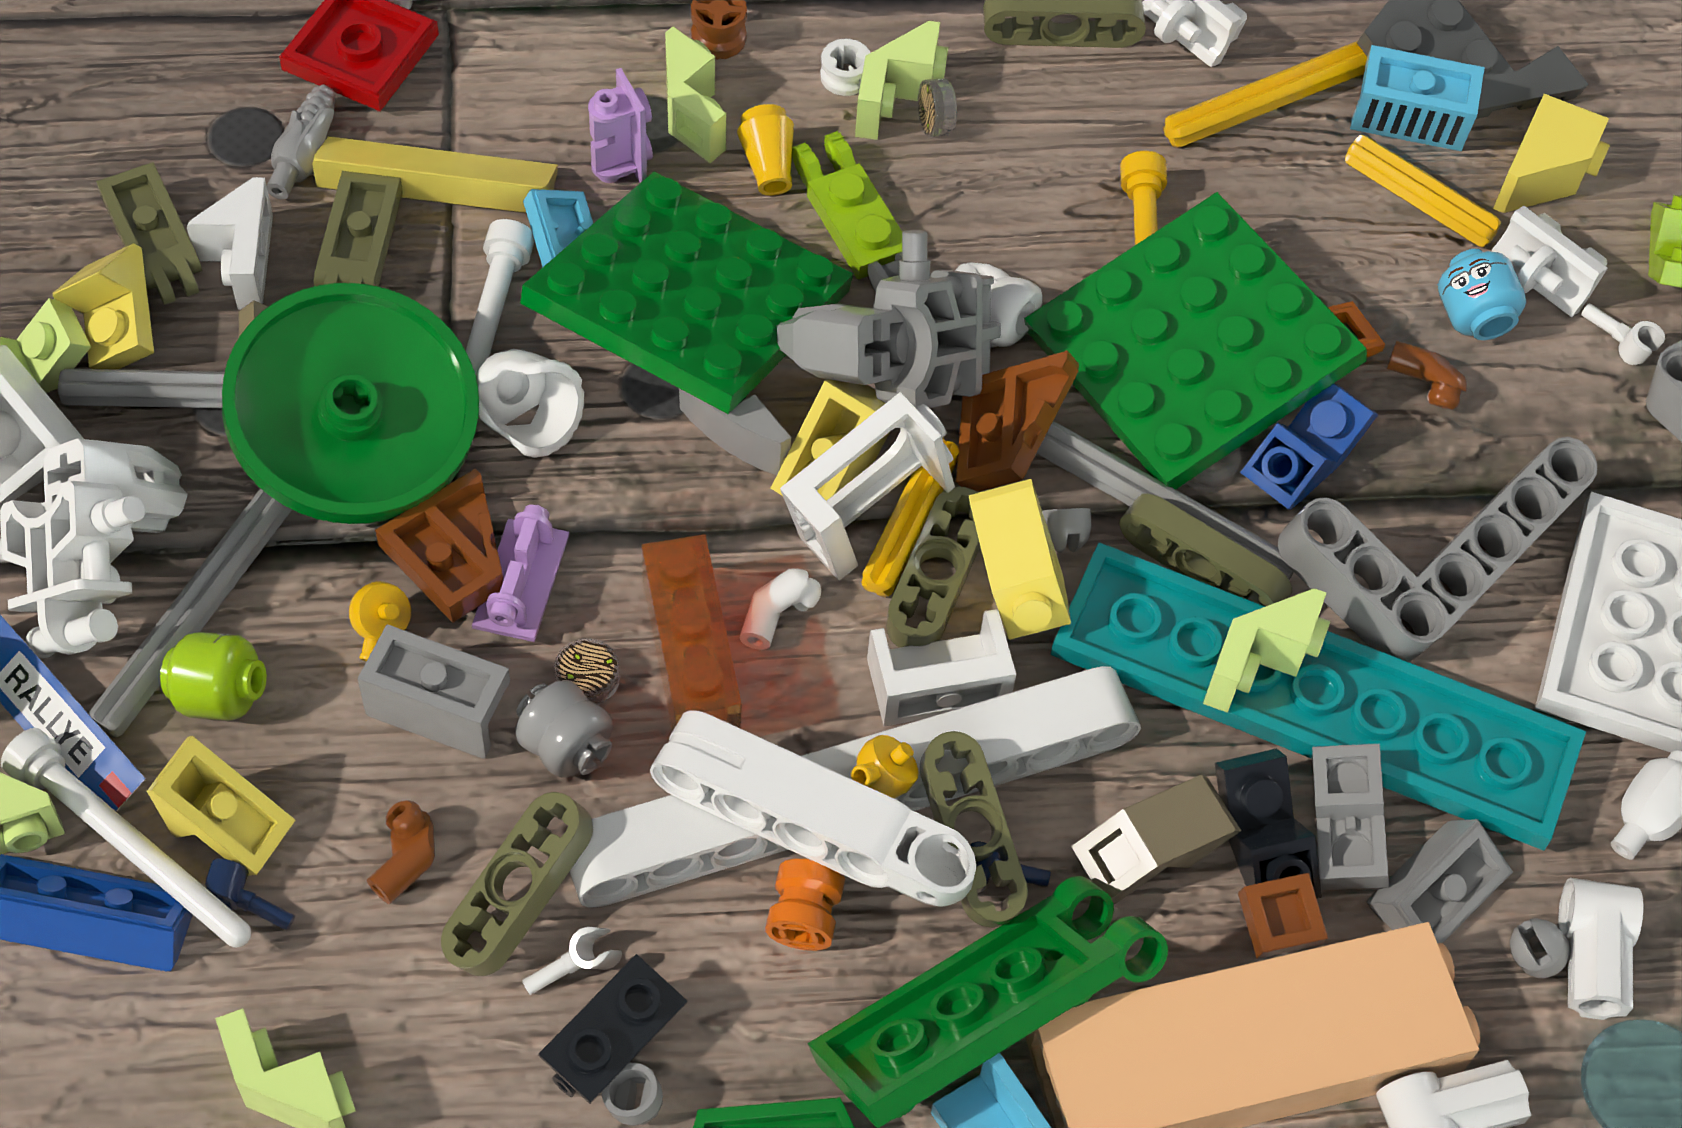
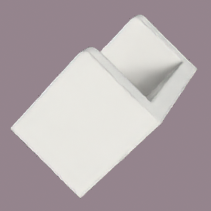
M998 609L984 611L980 634L936 641L925 646H906L889 649L884 628L870 630L867 662L884 727L919 721L1013 692L1016 671Z

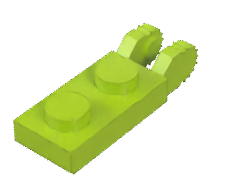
M836 131L824 136L825 152L836 172L823 176L819 160L806 142L792 147V158L795 169L800 174L801 180L807 188L809 201L855 277L861 279L868 276V264L877 261L882 266L895 261V255L902 252V230L861 164L855 163L851 147L844 140V136L841 135V132Z

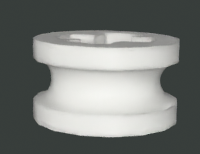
M838 39L830 42L823 49L821 55L822 67L820 77L824 87L830 92L841 96L858 94L865 56L871 53L869 49L861 42L852 39ZM843 64H849L848 71L840 70L843 69Z

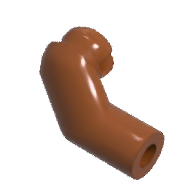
M1395 342L1387 369L1432 383L1431 390L1427 396L1429 403L1449 410L1456 409L1460 403L1461 392L1467 391L1465 376L1439 353L1403 342Z
M410 800L400 801L389 809L386 815V825L391 829L392 857L367 879L370 888L387 904H391L428 870L435 858L433 822L427 812L422 811L416 802Z

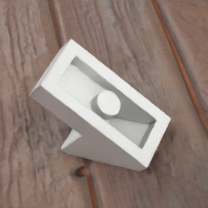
M260 177L251 178L198 214L187 225L189 238L199 261H221L223 285L232 286L238 310L243 309L253 300L263 304L273 213L265 178Z

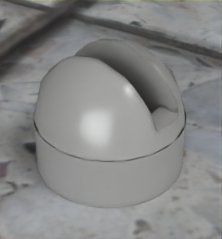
M1090 508L1042 510L1055 551L1062 553L1068 542L1069 550L1076 552L1088 541L1091 531Z
M1532 918L1524 921L1513 930L1509 941L1511 954L1515 962L1528 975L1537 978H1547L1556 975L1566 966L1570 957V944L1567 937L1555 924L1547 920ZM1535 935H1537L1547 952V955L1538 960L1528 942Z
M629 1063L602 1091V1099L611 1115L619 1122L630 1126L645 1125L658 1115L663 1104V1092L660 1082L651 1069L640 1063ZM636 1083H643L644 1089L641 1105L634 1109L637 1094Z

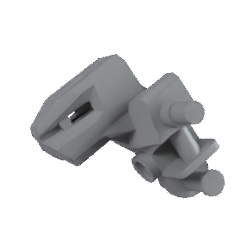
M903 231L902 259L899 260V275L883 279L879 282L873 308L845 304L798 308L792 319L777 325V343L780 350L794 360L800 368L818 378L861 385L875 383L877 399L885 403L901 392L916 409L922 404L929 408L950 404L952 394L968 397L980 394L982 390V375L990 373V340L1000 338L1001 323L990 321L991 284H994V277L944 269L935 270L930 275L931 260L927 259V231Z

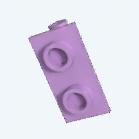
M622 68L616 69V88L597 91L588 103L590 135L593 138V141L590 142L591 168L594 175L605 183H614L619 178L632 173L635 174L639 183L647 178V161L653 158L651 143L646 133V123L652 121V113L644 91L640 87L633 89Z
M527 505L524 512L516 514L514 520H507L497 549L504 581L500 593L490 594L487 601L478 606L472 623V629L535 642L569 538V531L552 528V524L548 520L550 514L545 508L539 505Z

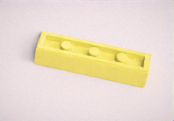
M329 136L315 153L312 162L316 186L320 188L337 189L342 171L400 178L403 192L402 198L526 213L523 200L531 189L554 190L558 172L557 164Z

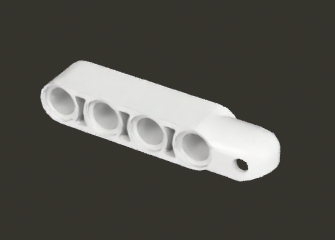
M692 710L684 712L669 737L670 741L664 744L650 768L651 776L655 782L671 795L862 884L877 888L888 886L924 904L938 907L959 902L972 888L976 872L975 854L968 841L958 831L912 811L894 798L709 714ZM947 842L954 843L959 849L954 848Z

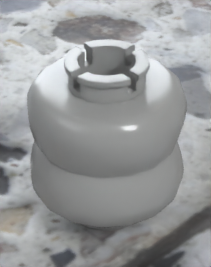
M569 680L556 681L550 685L542 683L531 689L530 692L535 697L531 699L526 694L516 711L519 717L515 727L518 743L529 752L539 756L548 771L560 778L574 776L579 772L586 775L597 769L598 765L593 760L597 758L603 763L612 749V743L609 740L613 730L611 715L597 704L590 702L581 688Z

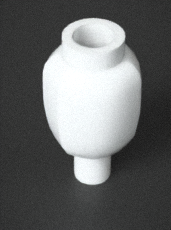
M1673 750L1667 758L1650 760L1628 787L1621 805L1624 826L1611 842V847L1620 856L1632 860L1646 841H1663L1672 837L1682 828V751Z

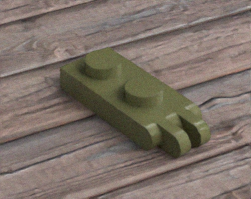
M154 162L96 181L100 196L123 246L127 247L134 243L142 248L147 290L156 288L164 305L176 301L170 282L178 279L187 297L199 293L193 274L203 271L201 263Z
M349 171L341 172L314 272V286L331 283H359L379 287L403 193L400 178Z

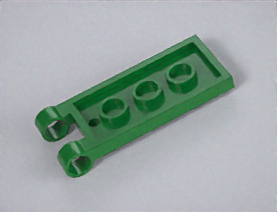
M1082 876L1071 877L1059 884L1051 896L1019 914L1010 922L986 934L807 1044L820 1069L876 1128H880L889 1121L906 1115L921 1101L1073 1007L1084 1004L1093 994L1120 977L1124 976L1132 982H1144L1153 978L1160 972L1168 956L1167 941L1161 933L1141 918L1126 916L1115 921L1108 928L1105 935L1089 943L1087 940L1101 935L1111 923L1114 914V904L1109 894L1089 879ZM1091 896L1086 912L1079 918L1072 920L1074 909L1078 903L1084 898ZM1144 937L1140 951L1133 958L1125 961L1130 946L1138 939Z

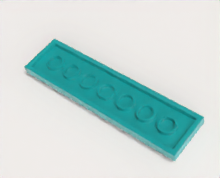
M1098 542L1069 607L1071 624L1060 627L1053 642L1051 656L1087 670L1102 666L1112 667L1116 670L1121 683L1311 759H1313L1312 747L1380 744L1382 786L1384 788L1465 820L1478 819L1481 825L1487 829L1544 851L1552 840L1586 731L1329 631L1326 633L1318 657L1305 654L1296 677L1259 664L1249 694L1236 689L1228 713L1204 705L1203 702L1232 620L1265 606Z

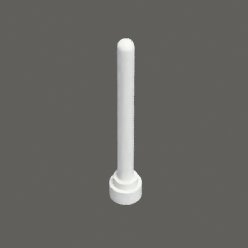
M499 219L493 221L489 226L483 250L487 255L486 260L490 268L465 350L470 358L475 375L490 356L513 273L519 271L521 266L529 262L535 240L532 230L515 220Z
M30 728L20 733L9 743L1 758V768L8 775L37 789L46 788L229 946L237 948L248 943L251 938L250 926L65 768L66 762L61 756V746L39 728Z

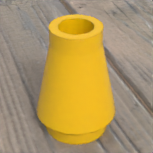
M774 104L754 106L741 115V125L737 129V135L756 178L758 191L768 196L780 195L792 188L791 163L794 123L787 117L785 109L781 106Z

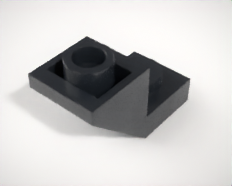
M1276 748L1215 762L1219 796L1241 830L1229 839V843L1245 885L1249 886L1309 873L1316 899L1322 898L1315 835L1294 818L1287 756Z

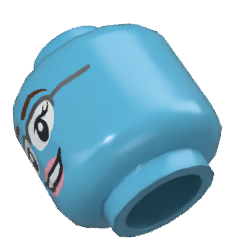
M1469 249L1456 255L1450 261V267L1443 272L1437 284L1440 299L1453 328L1465 336H1474L1477 340L1484 341L1495 339L1511 331L1517 325L1519 316L1526 305L1525 292L1511 261L1502 253L1483 252L1480 249Z

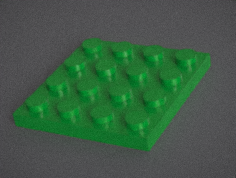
M653 171L522 285L520 304L729 414L786 356L780 350L777 343V325L792 319L798 308L837 304L849 292L854 273L832 263L821 255H817L781 237L775 231L766 229L729 210L726 206L701 196L680 185L677 181Z
M1218 192L1024 318L1025 325L1029 328L1027 333L1047 356L1068 351L1079 363V371L1072 383L1073 386L1146 470L1167 487L1174 488L1175 490L1367 361V348Z

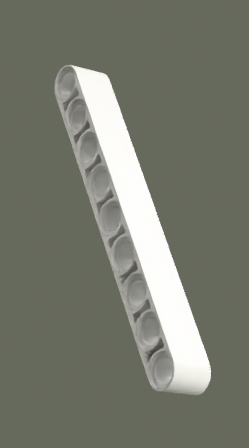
M1102 666L802 755L801 757L851 779L852 769L857 766V755L867 741L878 735H888L901 743L906 742L914 751L913 757L917 763L919 775L917 781L907 793L894 799L903 803L912 811H916L930 806L920 775V760L930 742L942 733L958 731L974 738L983 750L994 786L1118 748L1131 741L1141 730V725L1116 670L1112 667ZM944 750L943 758L936 765L938 772L950 771L957 787L955 795L952 798H945V801L978 791L977 788H974L967 794H964L960 782V774L969 764L966 758L955 759L950 750ZM669 795L593 818L591 840L570 870V874L582 906L602 907L789 849L673 795Z

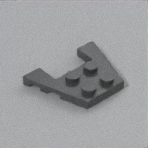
M1389 0L1357 42L1366 56H1368L1371 45L1485 67L1476 119L1488 117L1492 111L1517 107L1518 110L1537 107L1544 94L1555 98L1561 97L1562 101L1571 100L1579 96L1589 85L1559 46L1521 69L1514 71L1459 0Z

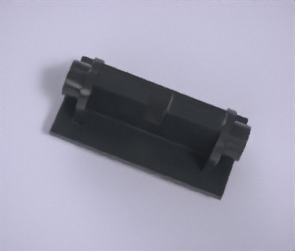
M636 954L539 1052L538 1056L556 1072L552 1079L561 1091L569 1097L579 1093L591 1104L687 1004L688 1000Z

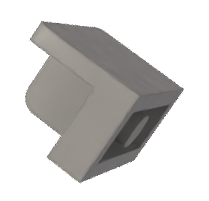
M387 624L357 679L365 713L369 717L471 755L486 758L491 748L488 724L510 682L509 668Z

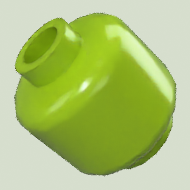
M205 632L187 634L175 647L166 653L160 670V683L163 693L170 699L177 712L189 718L222 721L239 719L252 707L254 700L262 696L267 680L265 665L262 661L258 660V655L251 642L242 636Z

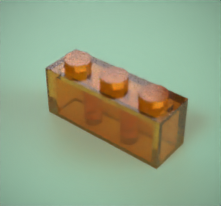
M706 535L641 544L643 587L672 731L683 713L690 710L709 714L741 729L742 703Z

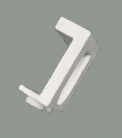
M901 392L780 488L800 538L838 581L858 566L845 527L918 468L923 466L947 493L955 488L949 463L953 461V456L942 439L947 434L945 427L929 407L922 404L916 409ZM900 428V433L890 449L826 501L818 493L817 490L891 430Z

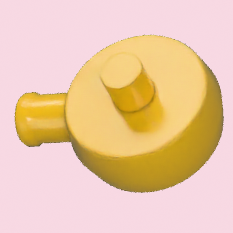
M376 581L365 585L355 593L350 602L349 619L351 625L364 638L362 652L359 656L360 660H368L387 624L405 631L410 622L411 606L408 597L400 588L388 582Z
M878 735L867 741L859 751L856 760L857 766L852 769L851 779L891 798H897L907 793L918 779L919 771L913 757L914 751L906 742L901 743L888 735Z

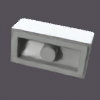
M1478 819L1451 820L1445 823L1389 878V888H1379L1366 903L1392 930L1429 922L1437 943H1443L1513 871Z

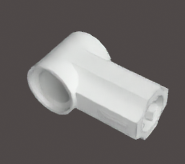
M1571 877L1567 879L1563 887L1559 905L1558 924L1559 929L1567 937L1570 944L1568 1008L1577 1011L1581 1017L1605 1020L1610 1017L1627 1016L1633 1009V947L1638 940L1643 920V896L1639 888Z
M1508 1060L1437 1078L1434 1072L1415 1073L1385 1085L1376 1093L1389 1128H1510L1525 1124L1531 1116L1528 1102L1529 1091L1520 1070L1514 1069Z

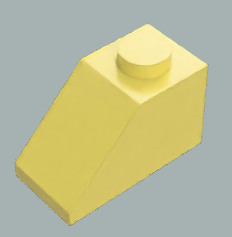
M1544 94L1508 171L1493 209L1506 213L1517 210L1522 206L1529 207L1575 195L1585 173L1596 177L1607 154L1610 144L1600 141V138L1609 118Z
M831 379L825 380L770 489L782 495L780 488L886 404L877 399L876 389L869 385ZM889 433L817 490L818 493L827 501L872 465Z
M1032 479L969 495L970 506L992 594L1008 639L1011 640L1071 624L1064 576Z

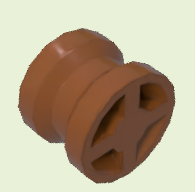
M692 1L691 18L693 24L691 27V39L702 42L711 54L715 56L716 60L728 59L737 55L744 48L747 40L745 26L747 19L746 1Z

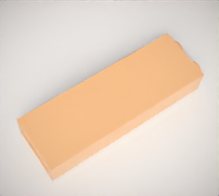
M1425 922L1087 1001L1080 1006L1069 1009L1027 1035L1026 1041L1053 1128H1242L1373 1096L1385 1085L1411 1074L1434 1072L1437 1078L1464 1072L1479 1051L1480 1031L1472 1010L1468 1006H1462L1453 984L1455 978L1454 964L1448 948L1443 943H1437L1430 923Z

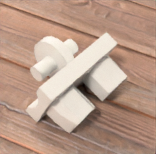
M1144 0L1142 2L1144 14L1156 23L1154 33L1164 43H1171L1174 40L1179 41L1210 67L1221 64L1230 43L1238 38L1247 20V13L1233 2L1230 4H1223L1220 0Z
M1525 206L1514 212L1507 230L1492 249V252L1502 253L1511 261L1525 293L1535 289L1570 317L1575 316L1581 311L1608 269L1605 257L1591 247L1586 249L1579 247L1562 234L1558 222L1545 213L1536 215Z

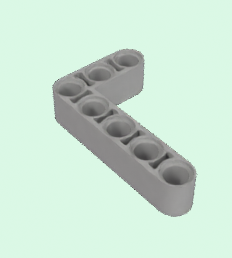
M1571 437L1556 439L1531 460L1416 576L1344 505L1329 498H1318L1309 502L1286 525L1279 535V553L1286 565L1310 589L1315 588L1327 592L1324 602L1370 648L1410 662L1440 639L1593 482L1597 475L1596 458L1590 448L1578 439ZM1517 507L1522 510V512L1525 514V516L1520 513V511L1517 509ZM1308 529H1311L1318 533L1322 538L1323 543H1320L1317 540H1315L1309 533ZM1479 544L1486 548V550L1489 552V555L1481 549ZM1355 574H1358L1366 581L1369 589L1363 587L1357 581ZM1440 581L1448 585L1453 595L1443 588ZM1401 619L1405 620L1411 625V627L1414 629L1415 635H1413L1405 629L1401 622Z

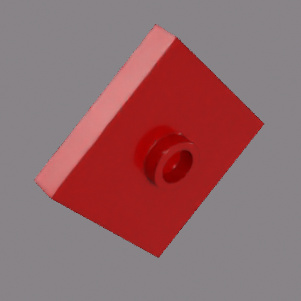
M324 0L279 56L281 69L318 86L322 84L329 86L335 93L381 112L438 37V23L433 19L387 0Z

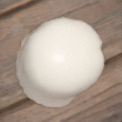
M511 349L490 356L477 371L479 417L491 429L510 441L523 455L532 458L549 456L565 446L573 437V432L578 428L583 414L584 390L581 387V377L570 365L565 362L550 360L533 352ZM539 404L531 424L505 425Z

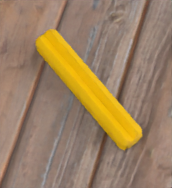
M1367 135L1358 136L1347 150L1348 152L1345 157L1347 165L1476 246L1484 248L1498 232L1501 221L1497 216Z
M943 439V443L953 456V461L949 463L952 473L958 461L959 448L954 442ZM923 466L911 474L862 573L863 579L861 583L863 588L881 597H888L893 594L938 495L944 490Z

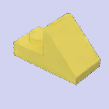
M133 243L85 266L52 293L54 299L83 313L85 334L91 345V348L88 350L90 368L118 370L154 353L143 255L140 246Z
M193 736L185 739L147 790L148 795L171 834L176 838L196 835L224 859L237 862L247 868L248 876L259 873L296 821Z

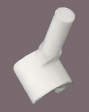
M1591 303L1587 304L1581 313L1583 317L1620 342L1618 348L1620 357L1630 365L1644 363L1652 354V351H1656L1665 341L1664 331L1653 322L1640 321L1631 329Z
M598 927L579 929L570 941L569 952L522 980L528 993L532 995L568 973L572 974L581 968L608 970L615 967L620 962L622 951L609 950L599 954L597 958L593 954L594 942L611 930Z

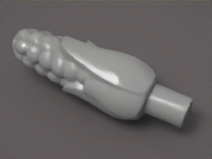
M324 84L316 86L312 89V92L307 94L306 100L301 104V107L297 111H292L287 128L274 143L271 153V163L274 172L267 184V190L271 196L277 199H287L295 182L304 181L313 172L312 162L314 155L326 140L334 116L336 95L329 86Z

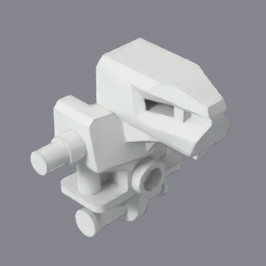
M80 438L49 448L44 457L45 502L36 503L12 500L3 503L0 510V562H12L26 567L27 594L9 599L8 610L38 613L39 627H35L28 632L25 643L39 659L48 658L55 652L67 655L84 652L93 647L97 642H107L115 637L118 630L117 619L109 610L102 609V604H111L118 597L132 594V583L120 581L117 569L110 563L134 541L132 531L149 533L165 531L169 519L179 516L183 511L188 495L179 485V479L182 474L178 466L148 446Z

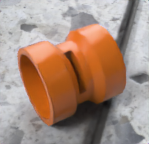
M795 858L782 862L779 866L775 889L781 896L778 903L769 909L765 926L767 935L780 944L800 950L818 951L830 947L836 926V921L831 915L832 907L841 902L845 885L844 875L810 859Z

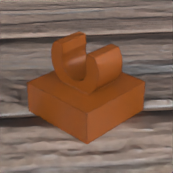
M1309 873L1244 886L1238 892L1256 959L1319 946L1328 939Z

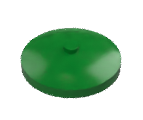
M331 283L302 289L276 301L253 319L239 336L227 361L223 377L222 418L225 433L237 461L246 474L259 488L282 505L300 514L333 523L366 524L389 520L421 504L446 487L459 472L469 454L479 417V391L475 371L468 354L453 331L438 316L417 301L398 292L369 284Z

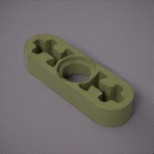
M985 0L983 5L984 32L991 41L1002 45L1123 48L1140 41L1146 31L1144 5L1141 0ZM1062 14H1072L1078 17L1070 23H1055L1051 21L1053 17ZM1039 16V20H1034L1033 17Z
M955 487L948 493L943 491L938 495L931 508L888 608L887 634L890 640L899 648L925 646L932 642L940 641L980 549V542L969 501V495L978 493L973 489ZM958 511L965 512L969 515V519L962 523L958 532L957 542L947 538L951 518H955ZM940 557L951 562L956 572L948 579L934 580L927 577L920 566L929 558ZM921 596L929 600L925 621L919 623L917 628H912L906 625L907 618H911L914 615L919 603V597Z
M1147 493L1139 495L1120 519V529L1125 538L1134 547L1177 573L1265 607L1287 599L1292 594V585L1289 579L1276 566L1159 496Z
M958 731L942 733L930 742L921 757V779L936 822L955 830L956 817L967 811L980 813L988 820L991 826L989 842L983 846L971 848L975 854L976 862L987 859L994 852L999 853L1001 860L994 861L988 868L996 887L1007 886L1011 895L1002 902V911H996L992 901L981 902L977 894L986 886V877L981 864L976 867L972 888L961 900L965 913L975 923L989 928L1000 927L1014 919L1025 906L1028 895L1026 880L981 746L974 738ZM944 750H950L955 759L966 758L969 765L960 774V782L964 794L977 788L980 796H966L951 806L946 804L945 798H952L957 792V787L950 771L938 772L936 765L939 764L944 756ZM947 842L954 848L959 849L954 843Z
M559 792L543 794L529 805L443 929L441 947L444 956L451 964L469 974L487 976L498 971L507 962L591 840L593 822L589 812L566 794ZM554 817L563 820L568 825L566 832L561 837L553 834L547 828L549 822ZM531 846L549 857L545 864L527 853ZM529 867L532 874V883L529 891L519 900L506 901L503 894V885L506 877L516 868ZM490 904L508 915L504 922L496 919L497 917L486 911ZM474 931L481 933L483 939L487 941L480 953L473 950L472 945L467 942L469 936Z

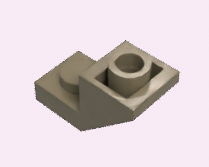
M1201 774L1122 809L1071 847L1091 881L1108 893L1113 904H1116L1167 867H1191L1241 830L1207 775Z

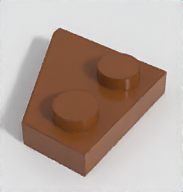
M1068 351L983 374L980 394L970 397L962 396L956 482L961 487L979 492L1024 479L1079 371V363Z
M476 468L442 488L426 501L403 512L375 530L379 547L452 623L485 603L490 594L500 593L504 581L482 476Z

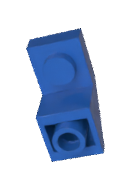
M1334 383L1308 400L1289 426L1277 423L1240 473L1287 509L1292 510L1343 463L1377 418L1378 414Z

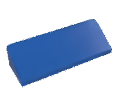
M3 854L0 855V940L165 972L173 969L179 958L193 914L158 884Z

